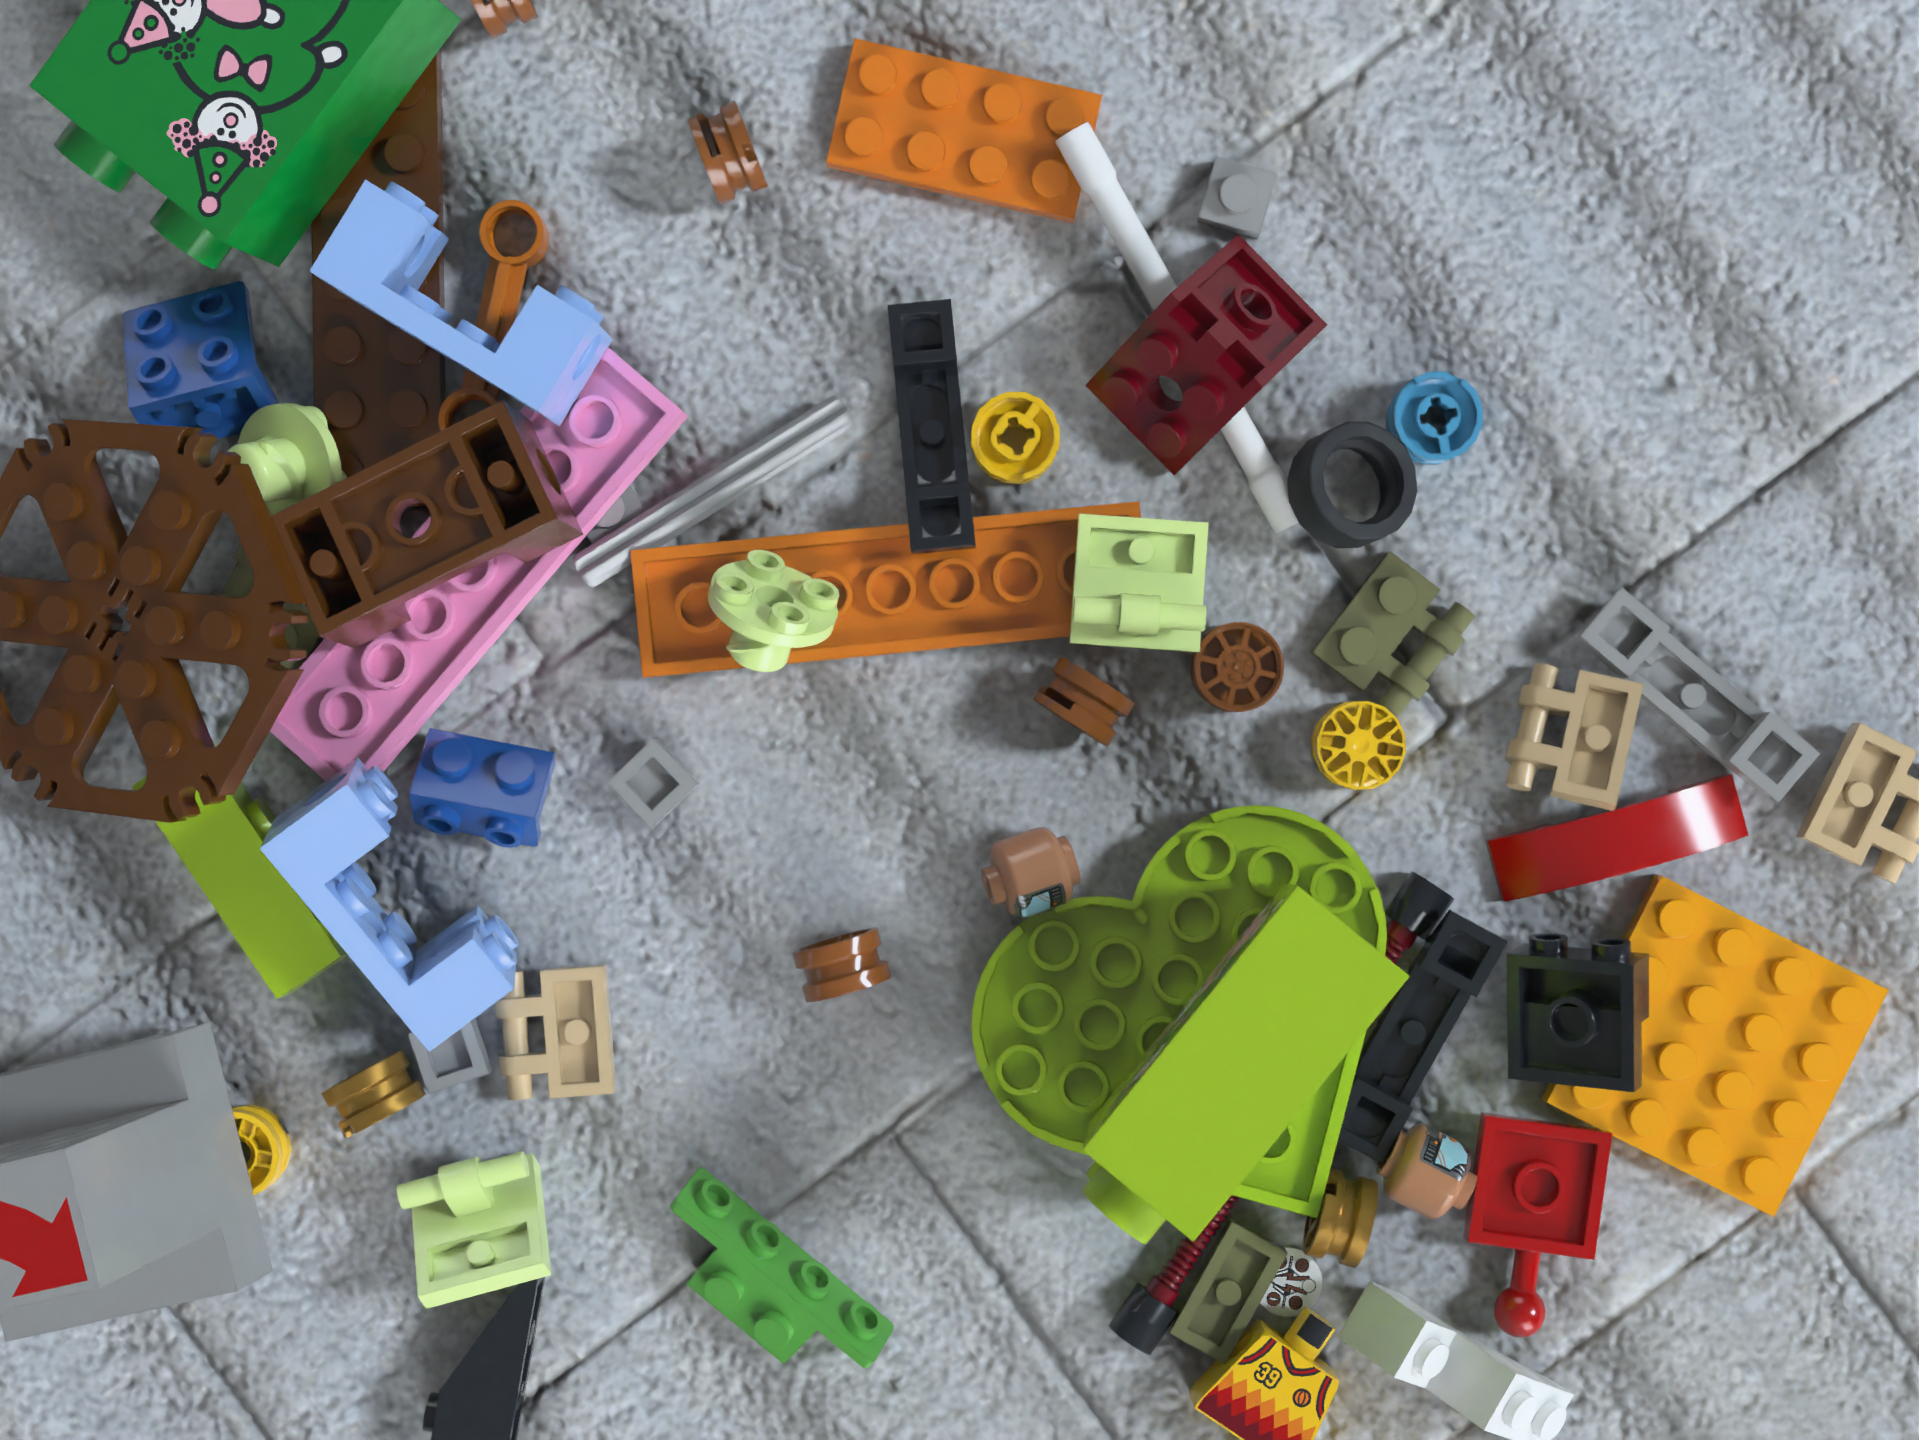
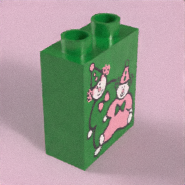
M90 0L29 86L71 119L54 143L55 148L68 160L100 183L119 193L124 190L134 174L138 173L167 197L149 222L153 228L180 250L214 270L219 267L233 247L280 267L462 19L438 0Z

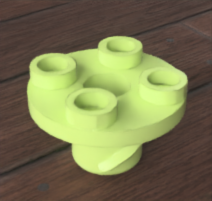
M279 403L262 407L251 415L245 423L238 444L232 446L227 451L236 452L241 456L240 463L249 464L270 516L347 478L346 474L341 470L339 452L334 438L328 429L326 417L320 409L314 406L304 407L294 403Z
M753 550L747 554L746 560L732 562L720 567L711 579L707 596L709 605L715 615L733 629L729 643L726 646L733 659L743 667L753 671L773 672L785 666L791 648L816 645L831 635L838 616L837 602L840 595L839 590L832 583L822 579L811 578L798 570L785 566L784 560L777 554L766 550Z

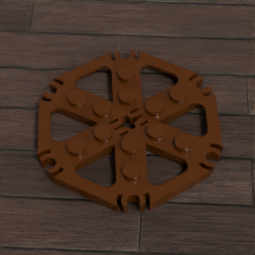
M62 419L64 424L52 423L48 426L49 433L53 439L52 451L47 439L28 438L24 441V448L15 449L0 478V539L19 502L25 496H32L40 506L70 581L19 577L4 575L0 572V641L68 648L35 712L25 725H20L13 719L0 688V761L4 770L12 769L11 778L16 782L34 780L39 772L41 782L36 789L34 798L38 801L52 800L47 807L168 823L186 821V818L196 817L201 814L195 799L196 790L203 805L222 803L226 800V795L235 794L304 669L292 670L282 666L280 663L281 661H298L306 658V649L292 648L287 644L285 631L289 624L308 623V615L302 611L284 610L283 604L286 602L290 604H307V601L249 464L240 463L241 456L236 452L219 451L214 462L211 463L210 452L217 440L215 435L212 433H200L203 428ZM103 448L148 451L156 457L159 463L160 474L158 481L128 536L96 461V453ZM222 513H227L232 520L254 574V583L251 591L245 597L182 592L183 585ZM119 608H128L125 619L131 625L129 631H120L124 621L117 615ZM179 659L236 665L242 668L248 677V694L224 738L216 747L211 739ZM119 703L123 708L147 768L145 784L137 791L95 786L84 780V768Z

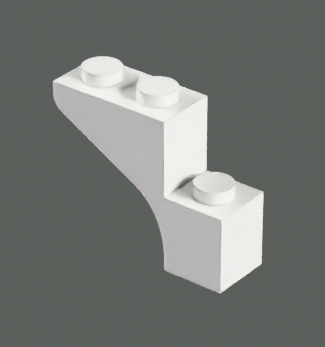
M1371 1281L1367 1284L1337 1336L1394 1378L1426 1388L1484 1431L1511 1440H1551L1564 1425L1566 1419L1565 1409L1573 1397L1572 1393L1541 1374L1456 1330L1401 1293Z

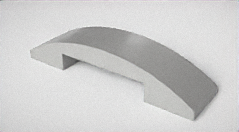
M1619 588L1580 633L1578 638L1620 679L1644 684L1641 698L1684 735L1775 803H1779L1821 753L1772 712L1764 713L1668 633L1671 628L1624 588Z

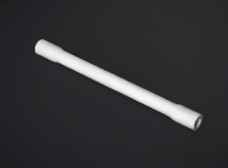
M1086 122L1057 139L1055 143L1080 188L1093 202L1154 311L1177 286L1117 180L1115 168L1089 122ZM1243 407L1221 429V432L1247 477L1248 487L1276 534L1298 523L1289 503L1288 477L1283 468L1274 461L1245 407Z

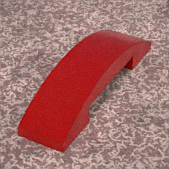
M1726 774L1671 789L1666 794L1618 806L1614 811L1604 810L1552 825L1543 824L1485 841L1501 900L1506 902L1645 869L1746 837L1749 834L1733 775Z

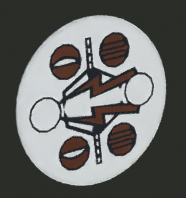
M1284 1247L1288 1254L1260 1304L1275 1315L1292 1317L1297 1316L1304 1306L1311 1308L1316 1303L1322 1289V1275L1319 1266L1311 1256L1305 1255L1302 1250Z

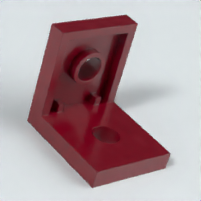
M1238 234L1175 288L1085 386L1175 476L1328 324ZM1160 376L1168 377L1178 384L1182 392V401L1173 400L1163 392L1159 382Z

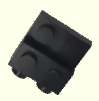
M1557 933L1530 935L1529 944L1523 943L1508 952V1079L1635 1092L1642 1086L1641 1023L1649 1017V953L1631 952V941L1620 938L1592 940L1591 949L1568 947V937Z

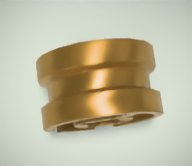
M403 1050L380 1060L321 1093L327 1106L336 1107L342 1119L337 1125L344 1138H348L354 1132L356 1134L426 1095L419 1080L411 1081L406 1071L410 1063Z
M1330 1169L1318 1219L1306 1216L1303 1233V1252L1305 1255L1319 1259L1326 1254L1336 1256L1339 1264L1353 1268L1360 1264L1370 1240L1377 1210L1378 1183L1374 1179L1358 1176L1353 1181L1345 1179L1342 1171Z

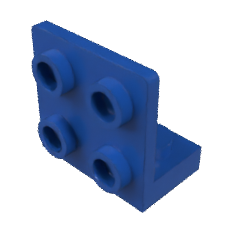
M244 282L229 283L128 310L123 313L122 324L128 408L138 424L203 428L200 433H212L217 439L241 433L251 415L262 407L279 404L256 362L250 296Z

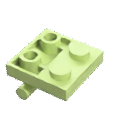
M1079 514L1069 644L1200 652L1201 632L1205 631L1206 605H1203L1209 523Z
M523 1151L483 1162L477 1156L440 1166L438 1174L397 1185V1196L403 1210L412 1208L417 1297L426 1309L551 1275L541 1170L533 1153L525 1155Z

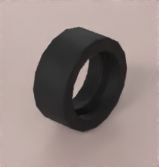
M1345 422L1306 441L1293 457L1287 478L1289 503L1299 524L1315 540L1337 549L1359 548L1398 531L1411 515L1418 492L1416 469L1406 447L1389 430L1370 422ZM1349 449L1359 453L1372 466L1378 478L1380 488L1378 509L1372 518L1364 522H1354L1345 518L1332 506L1325 491L1323 471L1326 460L1331 453L1337 450Z

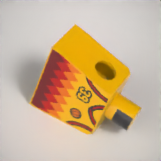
M1306 1306L1303 1307L1285 1335L1265 1321L1257 1319L1243 1332L1227 1363L1224 1364L1216 1360L1193 1384L1189 1394L1194 1408L1241 1440H1314L1339 1384V1379L1332 1367L1318 1358V1355L1336 1328L1324 1317Z

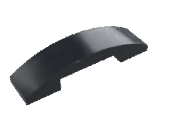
M951 299L887 305L911 555L976 548Z
M1450 909L1409 967L1406 973L1410 977L1387 1004L1360 1054L1338 1138L1340 1142L1383 1164L1413 1111L1412 1099L1471 995L1477 998L1508 943L1506 939Z

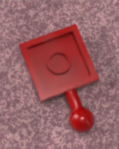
M1481 1112L1472 1171L1473 1174L1477 1175V1182L1468 1200L1463 1238L1470 1243L1515 1249L1510 1287L1499 1294L1494 1304L1495 1320L1498 1326L1508 1335L1519 1338L1528 1337L1535 1334L1544 1323L1546 1315L1545 1305L1541 1297L1536 1293L1541 1253L1595 1260L1611 1148V1132L1592 1127Z

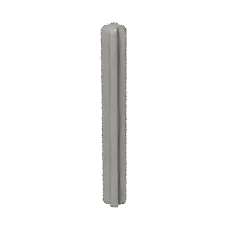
M838 396L829 397L577 553L573 558V563L578 574L587 585L596 587L631 565L630 550L658 548L851 429L854 425L852 415Z

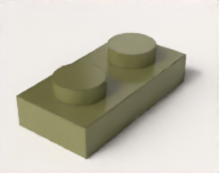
M1229 1217L1178 1308L1179 1313L1168 1328L1169 1333L1226 1364L1287 1256L1288 1252L1286 1249Z

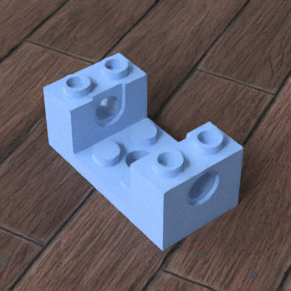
M365 180L310 269V272L345 296L560 426L613 340L600 326L604 316L594 310L595 306L562 285H560L555 295L537 285L501 344L495 338L464 319L454 329L448 325L453 315L418 291L449 240L446 235L433 226L439 215L426 207L423 200L390 181L386 190L383 191Z
M357 757L277 816L260 849L430 1052L514 989L517 952L514 948L519 943L512 930L501 917L495 914L489 919L477 905L418 950L415 949L413 944L417 942V938L411 927L397 912L393 911L387 915L373 898V895L377 893L374 883L367 873L355 863L356 860L389 837L392 827L388 821L396 815L398 806L393 801L398 797V793L389 778L375 765L368 770Z

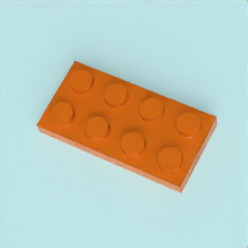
M854 38L826 160L827 168L1073 224L1081 188L1055 141L1086 122H1089L1093 131H1095L1103 95Z

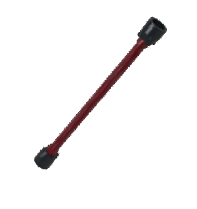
M1411 871L1385 911V915L1391 918L1386 926L1387 942L1385 956L1396 965L1397 961L1395 959L1401 957L1400 951L1404 952L1406 948L1410 949L1417 937L1427 941L1455 899L1427 879ZM1230 1196L1194 1242L1186 1236V1239H1181V1246L1178 1245L1176 1247L1177 1253L1173 1252L1171 1254L1172 1259L1167 1260L1168 1266H1163V1273L1160 1272L1158 1276L1154 1275L1146 1287L1137 1282L1109 1324V1327L1119 1337L1141 1352L1148 1355L1152 1354L1179 1313L1172 1306L1180 1294L1178 1291L1180 1288L1179 1283L1183 1284V1276L1187 1277L1189 1275L1188 1270H1192L1194 1267L1192 1263H1197V1256L1200 1257L1203 1253L1201 1249L1205 1250L1207 1248L1206 1243H1210L1212 1240L1210 1236H1215V1229L1218 1230L1221 1227L1219 1222L1223 1223L1225 1221L1224 1216H1228L1230 1213L1228 1209H1233V1202L1236 1203L1239 1200L1237 1196Z

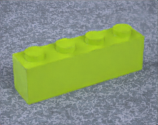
M147 776L132 785L133 790H139L145 784ZM240 783L234 795H226V800L219 804L203 805L196 790L195 799L201 812L196 817L172 823L155 821L276 999L295 992L348 956L345 950L261 851L260 847L276 816L263 800L257 798L253 801L242 783Z

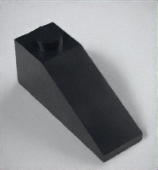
M545 1277L520 1283L515 1287L444 1383L439 1393H430L423 1418V1431L432 1432L431 1440H517Z

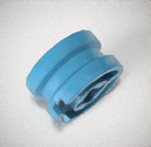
M1430 371L1413 378L1393 396L1386 412V429L1406 447L1411 460L1421 465H1438L1463 454L1477 440L1483 425V406L1476 390L1464 378L1460 379L1452 376L1447 371ZM1429 407L1440 409L1445 416V423L1438 431L1429 423L1421 424V416L1426 414Z

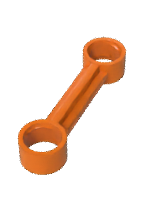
M505 200L490 207L484 214L479 228L482 246L490 255L475 326L495 338L500 344L516 320L526 269L536 265L544 257L549 245V232L543 219L531 206L518 200ZM520 213L535 223L537 228L535 241L532 247L522 255L502 256L495 247L493 231L502 218L510 214ZM465 370L462 388L450 394L440 408L438 416L440 431L452 426L454 414L463 403L482 399L491 406L499 402L500 390L470 371Z

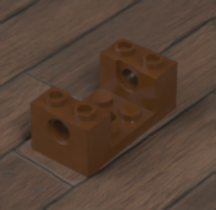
M503 400L271 516L307 601L305 605L319 636L352 648H356L411 621L404 602L504 552L527 563L583 535L531 421ZM425 503L431 514L428 529L419 537L406 538L400 528L402 513L412 504Z

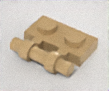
M1535 663L1529 685L1522 686L1518 700V707L1523 712L1516 739L1509 740L1505 760L1510 763L1506 786L1519 791H1531L1536 769L1555 772L1550 792L1551 797L1614 811L1617 806L1644 684L1579 670L1574 692L1570 693L1555 689L1559 672L1557 667L1545 663ZM1549 715L1567 718L1561 748L1542 743Z
M1852 723L1796 837L1853 865L1859 866L1862 865L1872 845L1880 850L1881 854L1871 874L1884 881L1896 884L1905 864H1913L1919 853V845L1916 843L1919 838V777L1916 779L1907 775L1918 751L1862 723ZM1897 794L1907 802L1891 831L1881 825Z
M607 964L542 969L540 971L541 994L525 995L524 971L515 970L514 989L494 1003L495 1018L502 1019L504 1054L498 1055L499 1073L501 1076H506L508 1100L533 1098L531 1074L543 1073L548 1075L549 1099L613 1094L616 1091ZM543 1016L546 1051H530L527 1017Z

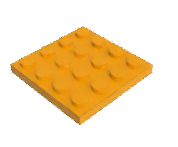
M1655 874L1622 938L1631 941V952L1649 953V1017L1641 1023L1642 1086L1635 1092L1549 1083L1541 1099L1602 1131L1611 1132L1612 1136L1774 1217L1889 990L1662 875Z

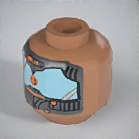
M1037 827L999 839L994 843L990 851L991 866L981 869L984 887L992 905L1003 902L1007 911L1018 919H1025L1069 902L1072 897L1073 886L1080 883L1078 863L1067 837H1056L1051 830L1045 827Z
M1422 1123L1415 1124L1406 1132L1401 1130L1383 1164L1378 1162L1376 1173L1383 1177V1191L1390 1199L1429 1219L1441 1217L1452 1206L1461 1210L1470 1199L1477 1182V1175L1469 1172L1471 1166L1469 1148L1461 1142Z

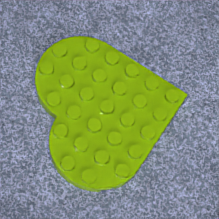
M1262 805L1223 809L1190 823L1178 831L1160 848L1146 867L1137 885L1133 900L1111 896L1080 897L1070 899L1069 902L1031 916L1023 921L1005 937L988 960L981 974L972 1008V1040L976 1060L980 1071H982L989 1088L999 1101L1000 1106L1013 1120L1034 1136L1052 1145L1087 1155L1083 1151V1145L1089 1121L1284 882L1298 885L1385 956L1387 928L1382 898L1369 870L1357 852L1346 840L1325 824L1290 809ZM1366 1031L1232 1194L1233 1196L1318 1219Z

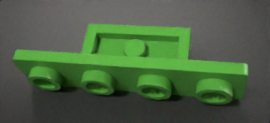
M698 1168L672 1201L670 1209L716 1248L695 1270L686 1284L783 1364L817 1330L861 1367L867 1369L877 1359L894 1330L893 1323L873 1305L866 1302L833 1275L823 1264L816 1261L782 1233L777 1226L769 1222L743 1201L726 1184L719 1181L706 1169Z

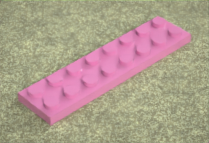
M609 347L560 426L527 406H524L519 412L531 421L583 535L527 563L504 552L404 602L411 621L356 648L324 639L299 668L304 669L270 732L325 781L357 757L368 770L375 765L384 772L689 417ZM431 515L411 538L421 536L428 529Z

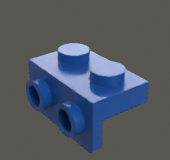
M429 728L409 791L413 821L416 824L422 825L427 830L440 835H454L460 832L485 837L489 842L501 847L513 848L520 844L536 847L541 835L540 816L555 767L554 752Z

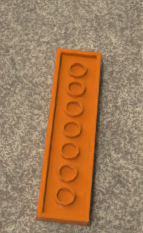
M1140 501L973 517L976 548L912 555L908 523L630 550L642 678L745 668L736 662L729 650L726 649L733 629L715 615L709 605L707 595L711 579L720 567L732 562L746 560L747 554L753 550L773 552L784 560L785 566L798 570L811 578L826 580L835 585L839 590L840 596L837 602L838 616L831 635L816 645L791 648L786 664L1070 637L1078 515L1093 514L1141 518Z

